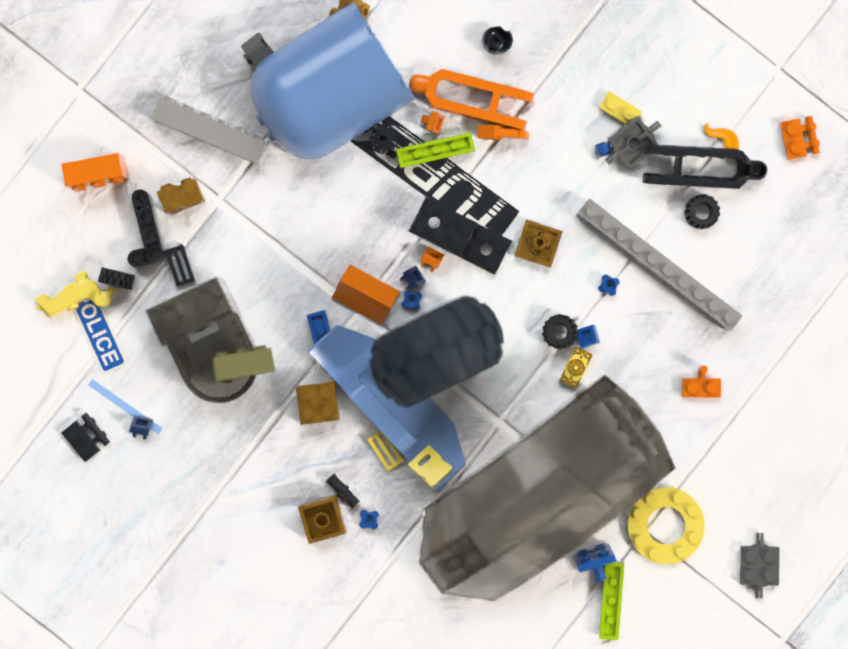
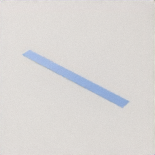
M92 379L89 383L91 388L134 417L136 415L148 418ZM153 422L151 430L159 434L162 427Z

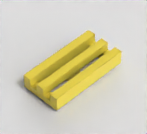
M381 431L367 439L387 471H390L404 461L395 446ZM381 434L383 435V437L389 444L390 448L398 458L396 462L387 450L382 440L380 439L379 436ZM374 439L377 440L392 463L390 466L373 442Z

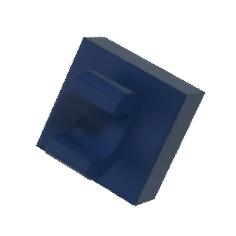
M416 265L403 272V276L400 277V281L406 279L409 284L405 287L406 290L414 289L426 282Z
M135 415L129 432H132L134 438H136L137 434L143 435V440H145L153 426V419Z

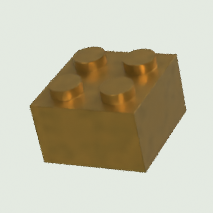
M335 381L296 386L300 425L340 419Z
M337 495L298 506L308 544L346 534L347 530Z

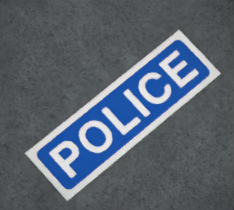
M85 299L78 303L79 307L73 311L102 376L128 365L104 308L96 306L91 299Z

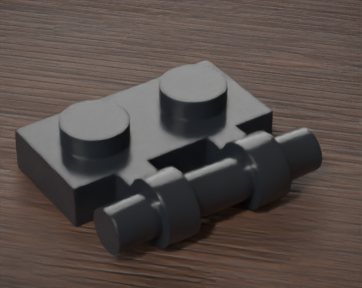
M86 412L81 416L85 422L82 426L76 420L61 432L84 462H87L101 450L97 445L99 441L104 446L110 443V440L106 437V432L104 430L101 431L96 424V420L93 417L91 418ZM88 428L96 435L93 439L86 432Z

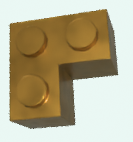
M189 177L181 180V184L178 186L168 183L160 187V190L156 193L165 214L171 216L205 202L196 179Z

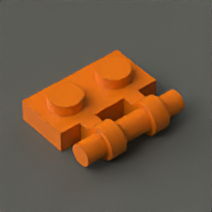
M813 116L805 117L806 125L802 126L800 118L779 123L787 160L806 157L807 148H811L812 155L820 153V141L817 140L815 131L817 126L813 121ZM804 131H808L810 142H804Z

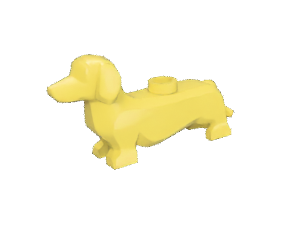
M82 271L74 276L77 282L66 285L54 298H50L49 295L46 296L45 294L36 298L35 301L39 305L35 306V310H41L47 317L52 318L66 310L71 312L79 307L78 303L85 299H91L99 308H105L111 304V297L117 292V289L110 287L102 291L98 283L87 279L88 273Z

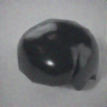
M501 26L490 27L483 33L482 44L484 49L492 55L504 54L512 47V33L504 30Z

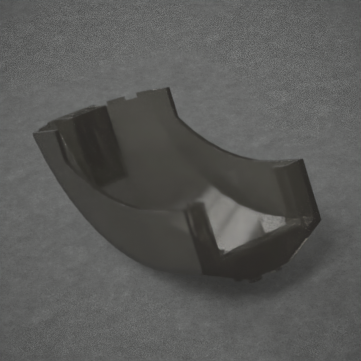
M603 375L592 381L516 441L465 479L448 488L423 509L419 565L441 594L485 599L488 601H494L506 595L586 542L676 469L660 431L638 402L609 377Z

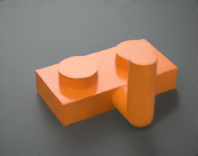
M699 365L698 378H682V397L721 398V378H705L708 367L706 365Z

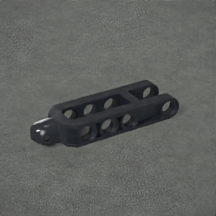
M645 144L644 154L675 156L673 174L643 173L642 183L740 189L748 180L763 179L767 175L768 168L763 161L750 160L743 150ZM686 156L715 157L720 159L734 158L737 162L736 174L733 177L681 175L682 160Z

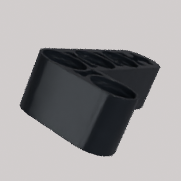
M138 189L132 194V203L144 248L131 251L128 254L127 261L131 266L141 268L162 262L166 257L152 197L147 191ZM140 194L146 196V198L143 199V203L145 206H149V208H143L142 202L138 201V198H140ZM145 212L151 214V219L148 222L142 220V215ZM153 230L156 233V237L154 240L149 241L147 233ZM154 249L160 250L161 255L158 259L152 258L151 253ZM135 254H140L142 257V261L139 264H135L133 261Z

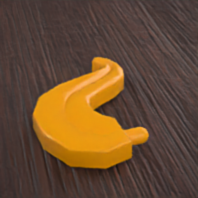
M705 124V134L712 138H721L724 142L723 148L739 149L738 137L731 129H710L709 124Z

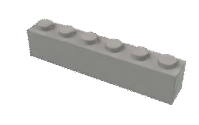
M167 96L165 99L159 98L151 117L153 121L257 165L260 164L268 145L264 142L265 138L256 134L253 137L247 135V130L236 127V129L228 127L230 123L224 120L214 121L211 119L212 116L201 111L200 114L193 112L194 108L183 104V107L176 104V100Z

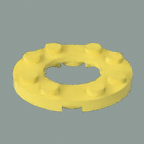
M673 487L654 488L645 492L633 504L627 521L629 538L635 549L648 560L660 564H674L691 556L699 547L705 530L704 516L698 503L689 494ZM672 507L678 510L684 518V533L675 543L660 544L649 535L647 528L648 519L658 508Z

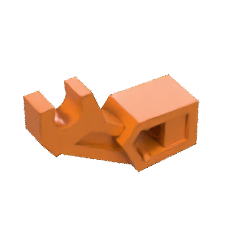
M478 125L477 138L482 140H502V137L529 140V132L503 129V126Z

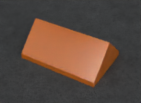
M349 265L340 279L332 298L383 325L400 291Z

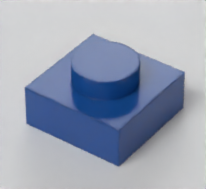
M592 324L577 329L579 331L577 337L580 348L584 349L600 343L596 325Z

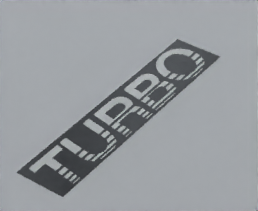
M391 116L351 140L353 144L427 198L500 235H503L520 212L448 158L400 169L396 149L425 143V141ZM379 123L398 132L395 138L398 140L394 151L390 150L389 154L384 152V155L373 151L374 147H371V141H369L372 131L377 130ZM382 138L380 142L384 143L387 139Z

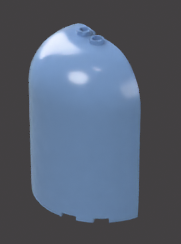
M351 2L263 59L256 67L250 85L251 98L259 113L256 118L262 126L264 124L267 126L269 131L266 133L271 141L276 140L289 154L307 160L319 159L331 154L415 100L354 2Z

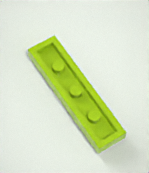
M469 132L399 148L396 151L401 169L475 152L472 134Z
M613 562L604 566L607 579L603 581L599 639L619 640L624 563Z

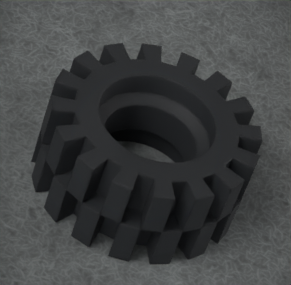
M699 194L691 198L685 205L684 211L685 219L689 222L688 224L696 229H707L715 225L721 214L719 213L720 206L717 204L718 201H715L714 197L708 196V194ZM700 204H704L709 208V216L706 219H699L695 214V209Z
M101 267L98 282L132 290L135 275Z
M557 314L551 316L544 322L545 325L542 327L544 341L555 349L568 348L578 338V326L575 324V320L571 319L568 315ZM558 324H562L567 328V335L563 339H557L553 334V329Z

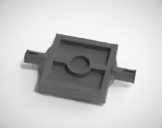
M635 116L606 139L614 152L605 158L607 164L610 166L619 159L630 170L650 154H644L645 144H658L653 132L662 127L660 122L656 120L648 127L639 116Z
M756 532V544L750 546L740 545V585L754 586L755 598H759L760 591V599L763 598V587L768 585L779 586L780 547L764 544V533Z

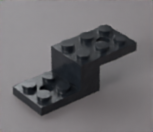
M425 197L409 229V232L494 275L512 240ZM433 217L440 220L439 227L435 229L429 225V220ZM482 245H491L492 252L489 255H484L481 252Z

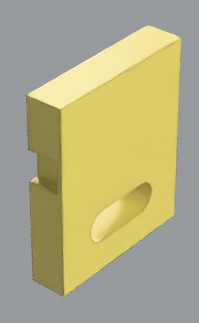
M429 445L408 464L409 468L431 489H434L453 471V467L445 462ZM426 457H431L423 466H419Z

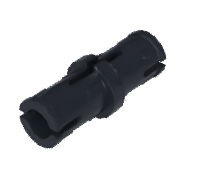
M335 473L326 480V483L337 493L338 498L341 497L351 509L360 502L349 490L350 487L345 485Z

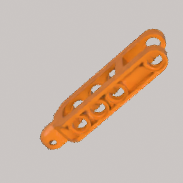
M440 69L430 76L415 74L409 80L410 90L415 94L425 96L433 109L514 130L525 131L527 121L499 114L496 111L500 97L512 100L520 99L532 104L534 93L445 69ZM446 80L454 82L458 86L462 84L473 87L477 91L481 89L492 92L489 111L438 98L436 95L438 82Z

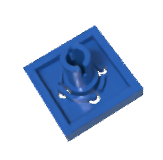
M605 543L598 544L591 550H579L573 555L579 573L592 569L595 582L607 579L603 565L616 562L613 550L609 544L606 545Z

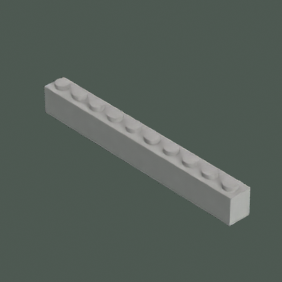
M590 198L576 214L727 331H732L742 318V314Z

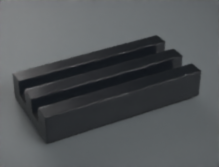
M184 244L165 250L176 286L196 281ZM178 250H181L190 277L189 279L186 278L182 263L177 252ZM172 252L174 253V256H175V259H176V262H177V265H178V268H179V271H180V274H181V277H182V280H183V281H180V280H179V277H178V274H177V271H176V268H175V265H174V262H173V259H172V256H171V253H172Z

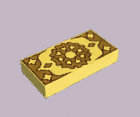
M575 346L559 381L577 389L593 354Z

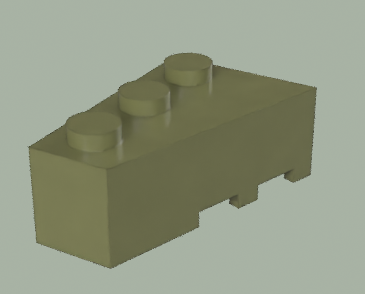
M262 345L254 347V351L247 352V348L235 350V354L228 355L227 352L216 353V357L211 359L214 383L274 372L275 366L272 349Z

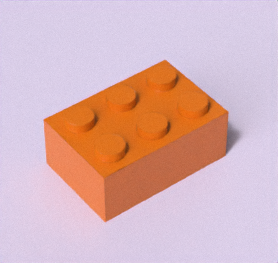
M119 153L61 164L65 187L70 188L72 191L75 190V192L86 191V187L89 186L102 188L105 187V183H113V185L122 184L125 179H129L125 156Z

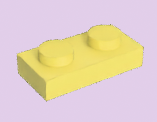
M610 91L599 106V109L623 124H626L635 116H639L642 112Z

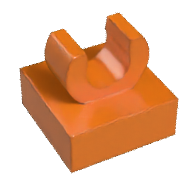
M432 111L430 116L423 115L420 122L427 125L426 129L439 135L445 117L438 112Z
M428 246L421 258V267H424L427 263L432 266L430 272H433L435 268L438 269L444 254Z

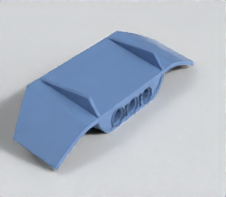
M336 325L311 347L308 353L334 378L352 401L410 462L429 445L445 462L453 467V471L434 488L438 492L466 466L454 423L431 398L409 408L397 405L393 398L388 400L378 389L371 374L369 359L372 358L370 350L375 339ZM426 457L419 466H423L431 457Z

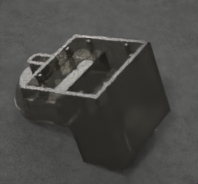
M215 277L145 310L161 345L168 347L186 386L194 395L211 403H227L240 398L251 388L257 375L214 383L211 359L216 357V353L227 352L228 355L235 354V350L247 348L248 352L254 351V347H256L224 278ZM214 323L218 325L220 330L193 343L191 342L189 335L201 332Z

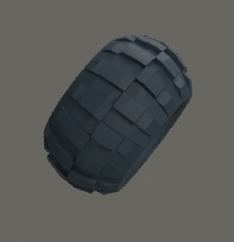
M467 295L458 297L376 338L370 350L372 358L369 359L372 377L378 389L388 400L393 398L397 405L409 408L498 364L503 355L501 344L504 343L503 328L496 314L485 302L480 304L477 298Z

